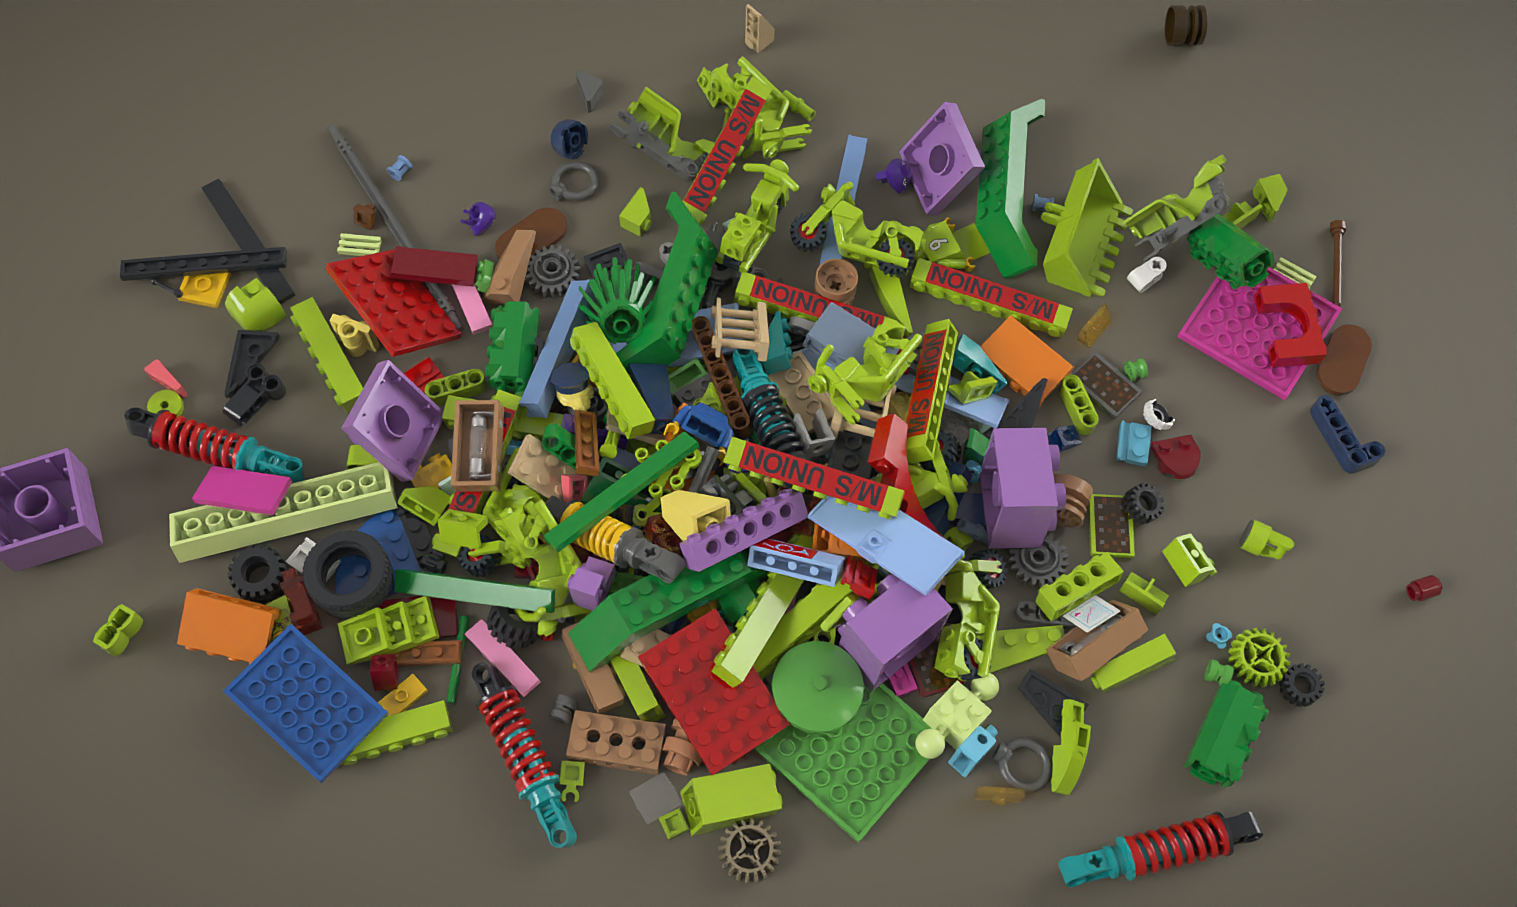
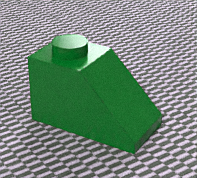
M970 428L961 463L963 465H966L969 460L978 462L980 465L983 463L990 440L975 429Z

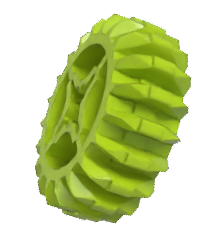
M1257 627L1251 631L1246 629L1243 634H1238L1236 640L1231 642L1233 648H1230L1228 653L1232 656L1228 662L1235 663L1232 667H1234V670L1239 671L1237 678L1245 677L1244 683H1248L1251 680L1253 687H1256L1258 684L1262 688L1268 684L1273 686L1276 681H1281L1283 675L1287 674L1288 669L1286 667L1291 663L1286 660L1290 657V653L1284 652L1287 645H1281L1279 643L1281 638L1275 639L1274 632L1267 634L1266 628L1260 630V632ZM1256 643L1262 644V645H1264L1265 647H1261V646L1257 645ZM1244 651L1246 656L1248 657V663L1245 660ZM1262 653H1264L1261 659L1254 662L1258 655L1260 656ZM1253 668H1258V669H1260L1262 672H1258V671L1254 670Z

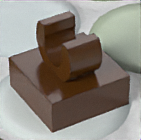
M368 203L365 206L357 204L353 207L354 223L372 230L375 227L376 214L374 209L376 206Z

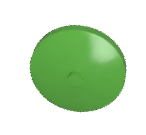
M824 641L805 642L790 649L777 664L772 678V695L779 711L791 725L805 732L827 733L841 728L856 714L863 698V678L855 660L842 648Z

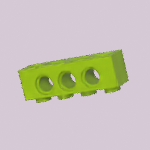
M1108 552L1101 556L1096 555L1084 566L1080 564L1075 567L1070 574H1062L1054 583L1043 585L1038 590L1035 602L1050 621H1053L1091 597L1117 584L1124 571Z

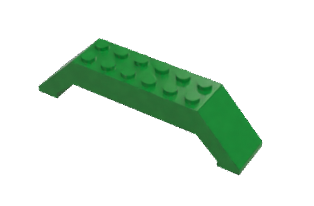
M1043 99L1011 111L983 127L981 159L985 168L979 174L976 228L1002 276L1007 280L1037 266L1038 249L1034 247L1022 223L1027 126L1044 117L1045 100Z
M671 192L665 210L678 224L679 230L642 333L621 350L615 352L625 370L629 363L666 364L668 366L681 357L686 346L688 334L692 329V320L698 312L699 303L705 292L708 278L711 275L713 263L717 258L718 249L676 192Z
M750 547L699 572L685 567L670 584L650 574L609 595L578 623L568 635L590 673L610 663V660L630 643L749 581L768 580L767 574L769 571L747 566Z

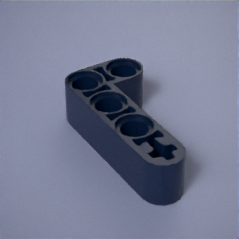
M1320 396L1310 408L1313 420L1339 464L1347 473L1353 474L1376 465L1385 455V447L1380 442L1372 441L1364 445L1360 444L1337 404L1330 396Z

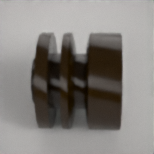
M1171 5L1168 8L1165 18V40L1167 45L1181 46L1184 44V41L1188 46L1193 44L1200 46L1203 44L1208 25L1205 6L1198 5L1195 7L1190 5L1186 9L1184 5Z

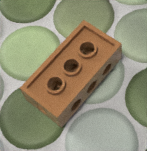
M575 710L566 753L568 761L585 762V764L659 775L666 724ZM592 736L600 737L595 743L589 742ZM616 739L623 741L619 746L611 745ZM637 743L645 744V747L641 750L633 748Z

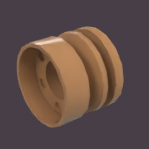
M834 258L826 260L820 264L816 271L814 294L851 306L855 300L858 282L856 268L844 259Z
M1054 474V483H1063L1066 490L1065 509L1056 510L1057 525L1069 528L1082 526L1087 511L1086 507L1089 505L1093 493L1091 485L1072 475Z

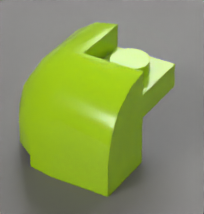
M257 278L241 289L236 286L229 293L225 301L229 314L245 330L266 331L287 317L274 295Z

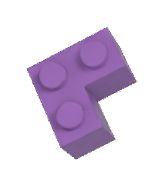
M588 557L587 562L583 563L581 568H577L575 575L572 574L568 581L574 605L593 611L606 599L616 575L614 564Z

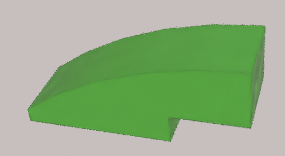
M695 358L668 375L672 397H674V393L709 373L704 359L698 360Z

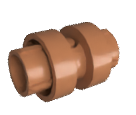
M675 718L671 729L676 732L675 737H667L661 750L666 755L663 766L672 772L688 776L691 767H699L702 759Z

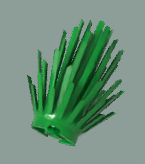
M614 257L612 258L613 267H611V274L607 273L606 267L602 269L600 263L596 265L597 271L595 269L593 272L595 280L591 279L588 282L598 306L579 286V291L598 315L584 304L583 306L578 304V307L591 320H586L587 324L597 322L609 342L616 344V342H626V344H629L642 333L648 315L647 312L651 308L654 297L644 310L642 307L657 277L654 275L652 280L645 284L644 273L641 272L639 275L640 265L636 263L631 290L632 260L628 259L627 262L625 261L624 269H622V266L618 265L617 258Z

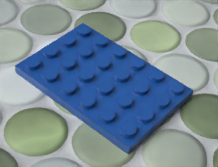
M292 624L223 690L228 697L321 784L389 714Z

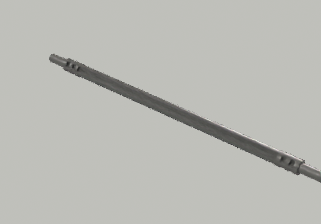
M330 124L327 128L335 139V145L374 206H376V209L401 247L415 248L345 137L341 136L334 124ZM424 282L437 304L444 310V314L455 324L456 329L462 331L464 326L455 314V308L438 283Z

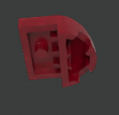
M1191 434L1151 442V450L1159 462L1158 470L1165 475L1167 472L1174 475L1175 479H1187L1195 475L1196 470L1199 468L1201 451Z

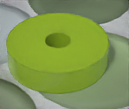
M172 390L156 392L151 396L147 404V410L155 414L162 410L165 405H168V407L164 409L177 414V417L181 416L184 410L183 400Z

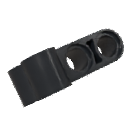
M254 363L247 368L246 374L249 380L223 408V414L239 426L245 425L269 399L279 400L286 394V387L280 378L276 375H269L262 364Z

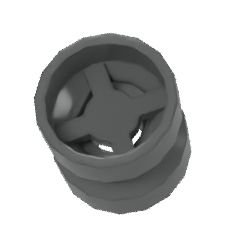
M559 694L556 698V707L551 710L549 716L555 721L570 725L573 719L572 713L577 709L579 702L571 697Z

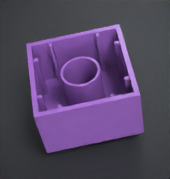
M993 428L979 472L989 548H1041L1047 531L1056 530V510L1065 509L1066 490L1063 483H1054L1053 471L1059 470L1060 452L1058 445H1049L1046 428Z
M69 448L0 468V560L14 572L103 545L88 469Z
M891 573L877 586L876 589L880 594L870 604L863 598H860L843 613L842 616L846 621L837 630L842 636L838 647L845 650L855 660L861 671L863 683L871 692L938 638L952 608L934 588L925 596Z

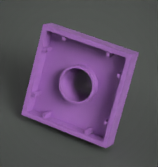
M944 102L899 151L903 161L911 169L912 183L927 215H939L975 177H979L980 172L985 168L981 159V150L976 148L956 103Z
M386 360L377 363L341 429L349 435L354 444L363 447L401 482L414 479L443 421L442 415L444 411L392 362Z

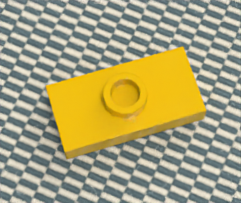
M411 674L398 685L397 689H393L378 703L389 713L387 716L406 711L424 696L428 690L414 674Z

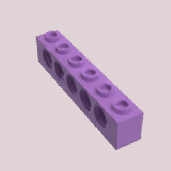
M784 489L779 492L778 496L765 498L757 506L747 507L738 515L726 517L725 521L720 524L709 525L705 531L687 536V540L679 543L686 567L699 572L808 518L802 492Z

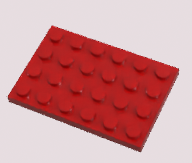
M396 249L327 263L325 270L392 357L460 339L462 332L456 329L455 324L444 314V310L440 308L421 281L391 278V269Z
M716 609L708 612L638 656V660L711 775L716 774L790 725L779 711L774 698L753 666L744 681L734 688L712 672L716 664L713 662L720 651L725 650V641L732 634Z

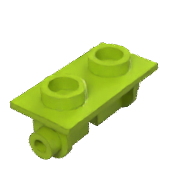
M703 67L697 82L712 107L716 108L719 102L722 104L725 102L708 87L712 72L710 70L707 71Z

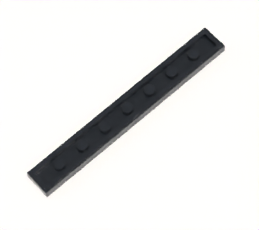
M219 178L201 187L241 250L265 248ZM278 268L255 270L265 287L270 290L280 304L296 296Z
M285 247L121 260L120 279L122 281L286 268L287 250Z

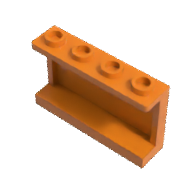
M1011 315L981 345L982 350L1009 383L1013 391L1020 392L1025 396L1042 378L1048 379L1039 407L1045 398L1073 371L1074 366Z
M195 588L186 593L177 644L185 646L187 650L206 651V654L211 656H227V659L231 661H247L250 665L270 645L274 620L280 618L281 609Z

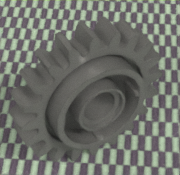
M551 245L550 250H547L543 246V252L536 249V256H530L525 278L526 282L529 283L530 289L535 288L536 294L542 291L543 297H545L550 292L551 297L554 298L555 293L558 292L562 296V290L567 292L571 281L580 280L579 260H576L574 253L570 254L568 248L562 251V246L560 245L555 250L554 246Z
M1053 533L1048 537L1045 536L1041 548L1009 549L1008 555L1012 557L1008 559L1007 563L1014 564L1010 572L1017 571L1015 578L1023 577V585L1030 581L1031 588L1034 587L1035 583H1038L1039 588H1041L1044 583L1050 585L1059 576L1065 574L1066 571L1064 569L1068 566L1065 560L1068 558V554L1062 552L1066 547L1058 546L1060 539L1052 540ZM1033 556L1041 557L1042 562L1036 561Z

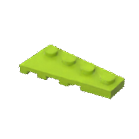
M1063 625L996 631L989 673L1002 671L1010 666L1048 655L1046 649L1064 636ZM984 635L977 636L976 638L983 641Z

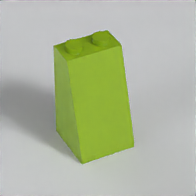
M770 764L693 778L680 791L691 836L730 827L734 822L741 824L742 819L745 822H749L750 818L756 820L775 815L782 809L783 803L782 796L777 792L776 774L771 770Z

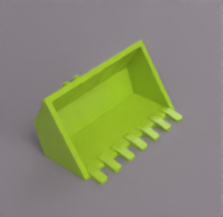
M1099 158L1076 171L1064 206L1048 202L1044 207L1047 212L1041 215V219L1044 222L1056 226L1043 262L1047 282L1081 293L1087 297H1091V294L1104 297L1106 290L1095 285V282L1098 280L1108 283L1110 276L1099 271L1100 267L1111 270L1114 268L1115 262L1104 257L1105 253L1118 256L1119 248L1109 244V241L1113 240L1122 243L1124 238L1122 234L1113 231L1114 226L1126 230L1128 225L1123 224L1124 220L1118 218V215L1120 213L1131 216L1133 209L1122 204L1123 202Z

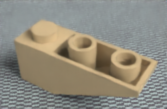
M747 4L745 43L749 48L759 53L774 41L775 29L759 12Z

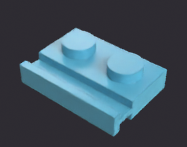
M1121 421L1115 461L1119 462L1120 460L1128 464L1146 467L1148 464L1152 426Z

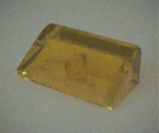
M1103 304L1078 335V341L1088 348L1095 343L1112 322L1106 304Z

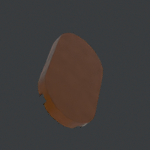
M549 207L534 211L497 239L495 250L498 259L502 256L516 230L536 231L531 255L536 256V249L543 252V246L548 250L551 245H555L565 236L567 229L565 216L559 210Z
M1346 324L1338 327L1331 335L1327 344V355L1319 364L1316 373L1321 387L1328 393L1337 396L1350 393L1357 387L1372 350V340L1369 334L1359 326Z

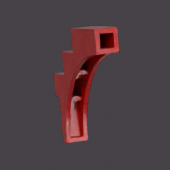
M894 413L879 418L875 428L868 464L882 473L881 484L905 491L899 510L946 539L929 521L912 485L906 453L908 424Z

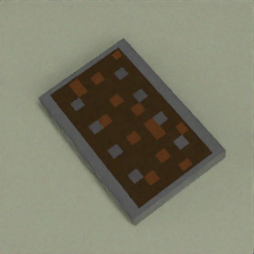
M1097 352L1093 353L1071 374L1080 378L1089 398L1113 419H1116L1142 393L1140 388Z

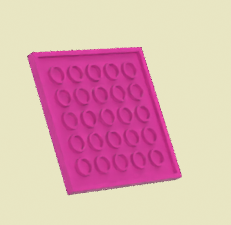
M1270 267L1266 271L1269 273L1267 278L1255 287L1246 285V287L1241 286L1234 290L1227 281L1221 280L1217 276L1177 337L1274 395L1286 400L1307 365L1272 368L1268 348L1274 340L1301 337L1303 330L1298 320L1287 313L1258 314L1254 295L1260 286L1297 284V282ZM1312 292V302L1314 308L1317 309V320L1319 326L1322 327V338L1324 339L1342 308Z

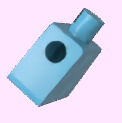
M990 724L985 728L978 726L958 747L948 763L966 778L996 743L994 738L998 734L996 728Z

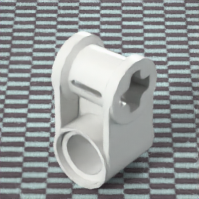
M1153 257L1143 265L1135 268L1127 276V280L1140 293H1143L1162 278L1167 266L1166 262L1161 257Z

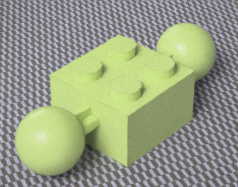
M988 673V677L971 680V691L957 680L929 709L923 721L932 729L920 732L915 743L916 749L921 756L928 759L937 758L945 749V741L957 750L971 733L984 723L992 710L981 700H991L999 691V682L993 674Z

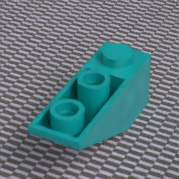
M780 311L776 312L768 328L769 348L767 361H762L768 375L792 368L791 359H794L792 349L789 347L792 344L789 333L786 332V330H789L788 321L786 318H782Z
M962 334L956 341L952 365L964 374L967 371H971L979 379L993 377L998 382L992 393L997 394L1007 384V381L982 348Z

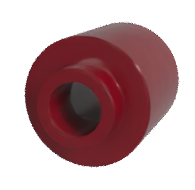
M1434 575L1413 580L1406 586L1409 598L1412 601L1417 600L1419 602L1439 596L1442 590L1441 581Z

